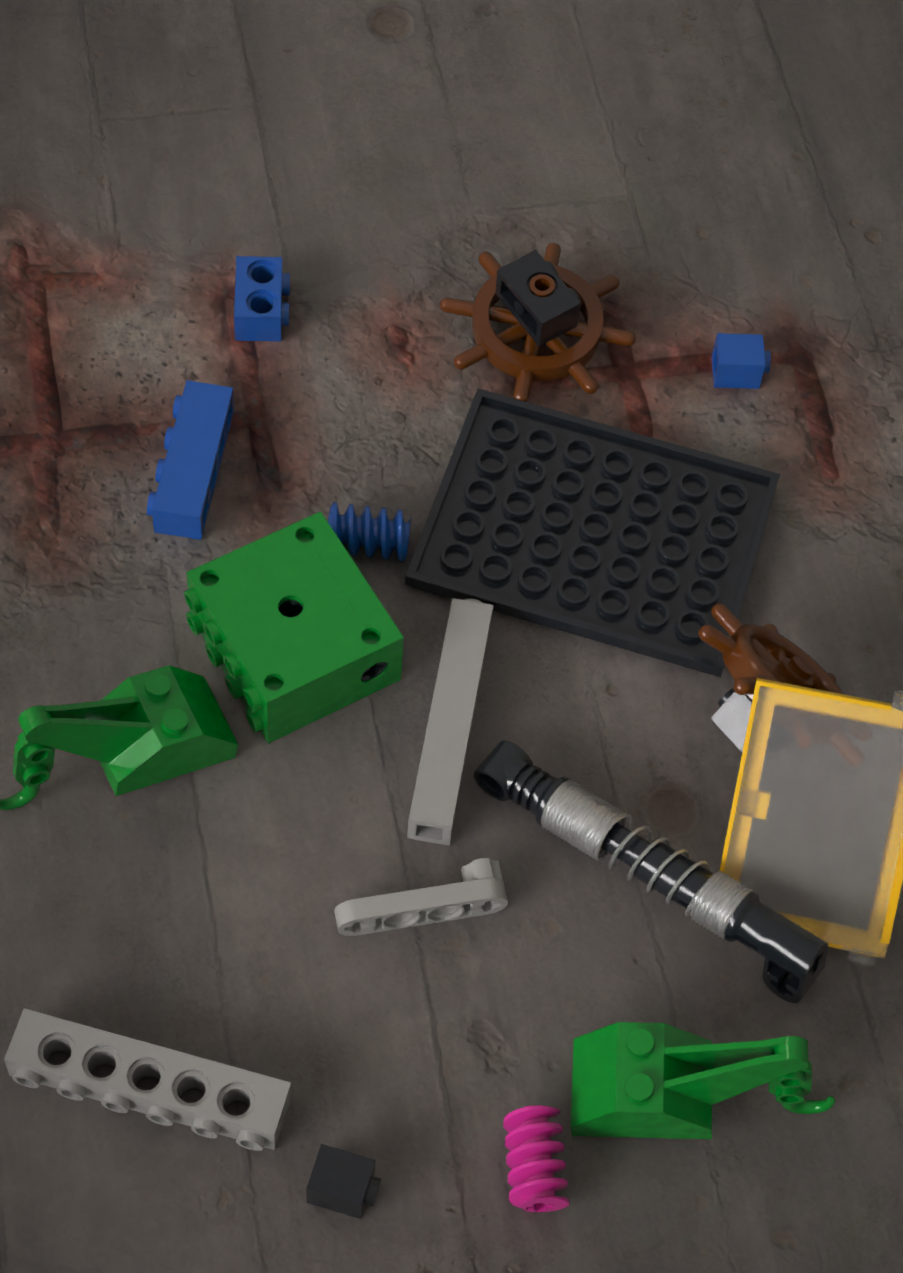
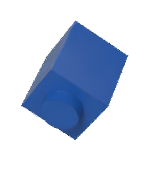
M717 333L711 356L714 388H760L763 373L768 374L771 365L770 351L764 350L763 335Z

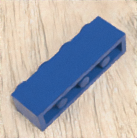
M186 380L183 395H176L173 406V418H176L174 427L168 426L165 434L164 449L168 450L165 459H159L156 468L155 479L159 485L157 492H150L147 502V515L153 517L155 533L202 540L234 414L233 387Z

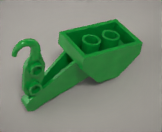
M170 665L128 677L100 701L65 705H37L23 711L18 717V723L23 732L17 738L18 741L14 746L13 774L16 781L23 787L15 795L0 799V810L6 811L22 807L37 796L40 785L50 778V772L54 766L55 749L99 761L115 796H119L236 758L238 743L205 677Z
M616 1022L576 1037L573 1042L572 1136L712 1139V1105L768 1083V1091L776 1096V1101L781 1103L784 1109L792 1113L816 1114L825 1112L834 1106L836 1100L833 1096H828L824 1100L804 1099V1096L811 1092L812 1063L809 1061L808 1040L802 1037L784 1036L761 1041L712 1044L711 1040L666 1023Z

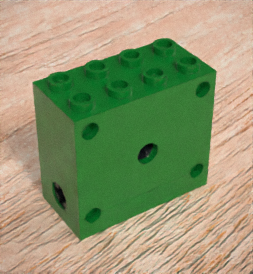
M321 511L186 572L188 589L184 591V597L190 609L186 613L189 627L194 635L201 634L207 643L205 650L212 665L215 668L218 666L222 667L226 674L224 680L233 699L240 698L247 708L244 710L248 724L255 733L261 731L268 744L401 680L404 637Z

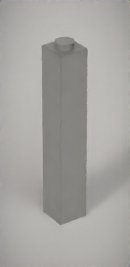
M452 598L408 819V839L450 846L493 612V605L484 604L476 599L461 600Z

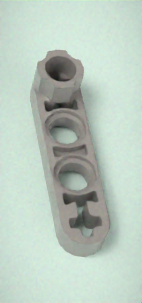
M490 858L473 860L470 864L461 868L463 882L363 897L342 902L334 909L338 932L344 936H357L488 915L501 911L507 907L508 899L499 861L491 860Z

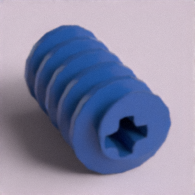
M337 502L332 503L328 523L343 546L348 544L351 556H356L361 546H364L367 558H372L379 547L384 560L390 558L394 549L397 551L400 562L406 560L412 516L408 522H405L402 510L398 509L393 519L389 520L386 508L381 507L377 517L372 518L370 506L366 505L361 515L356 516L353 504L348 505L343 515L339 512Z

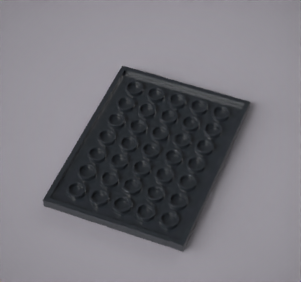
M477 388L407 570L405 585L448 598L461 600L476 599L484 604L493 605V611L721 678L725 665L722 653L699 638L698 632L703 625H711L731 637L713 618L711 610L714 605L721 603L737 618L739 617L780 474Z

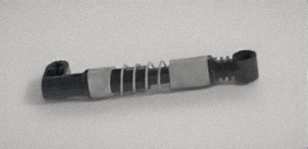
M505 740L499 742L475 770V781L491 797L500 801L513 800L517 805H522V808L531 811L535 815L539 825L552 832L553 835L567 841L571 846L585 852V854L596 859V861H603L611 854L609 869L614 868L621 860L631 867L627 877L628 881L637 878L647 885V893L655 889L666 896V905L674 901L686 909L685 916L691 915V919L695 920V923L703 925L707 930L718 934V937H722V939L728 942L739 941L765 958L762 975L763 981L779 998L790 1003H799L825 967L828 951L827 942L761 903L759 894L753 892V889L749 890V887L742 885V883H738V880L730 878L723 871L710 872L707 861L696 863L690 859L688 850H674L671 848L668 838L662 837L652 841V832L649 826L644 825L633 831V820L630 815L609 804V802L598 797V795L591 793V791L580 786V784L573 782V780L566 777L556 778L548 772L542 771L540 767L533 766L530 757L516 744ZM643 829L647 830L648 841L636 833Z

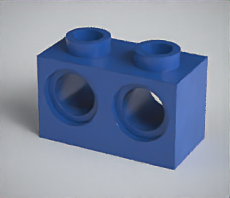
M236 256L235 341H281L282 326H289V303H282V296H290V273H283L282 257Z

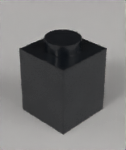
M321 1144L306 1188L307 1203L361 1219L365 1204L374 1206L382 1179L375 1177L376 1160Z

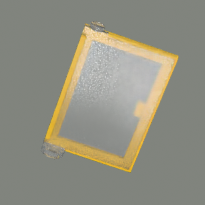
M757 678L719 871H723L730 878L738 880V883L749 887V890L753 889V892L759 894L761 903L828 943V947L849 951L848 959L853 963L864 966L874 965L876 957L886 958L903 881V690L894 691L891 704Z

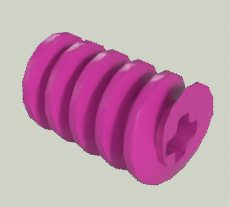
M542 1105L526 1106L508 1113L503 1120V1128L508 1132L504 1143L505 1147L510 1151L506 1155V1164L512 1169L507 1176L508 1184L513 1187L509 1192V1202L513 1206L528 1212H551L564 1209L570 1205L568 1198L555 1196V1192L563 1190L568 1186L567 1180L554 1177V1173L566 1169L565 1161L552 1159V1155L563 1152L565 1149L564 1143L550 1140V1137L563 1132L561 1124L549 1122L550 1118L556 1117L561 1113L557 1108Z

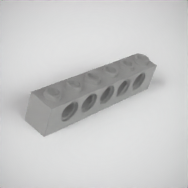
M25 1008L4 1058L9 1076H12V1079L22 1086L38 1088L40 1084L57 1089V1093L61 1096L75 1101H82L84 1097L101 1101L102 1106L117 1113H127L129 1109L146 1114L150 1121L160 1125L171 1126L173 1122L190 1126L194 1133L206 1138H217L218 1134L236 1139V1143L241 1147L253 1151H262L263 1147L272 1150L276 1149L292 1099L291 1082ZM57 1052H66L71 1055L61 1065H52L47 1062ZM102 1064H109L115 1068L112 1074L104 1078H98L91 1074L97 1066ZM151 1076L159 1080L158 1085L151 1090H141L136 1087L137 1082L144 1077ZM189 1089H198L204 1093V1096L194 1103H187L180 1099V1096ZM234 1101H241L249 1106V1109L244 1114L238 1116L230 1115L225 1111L226 1106Z

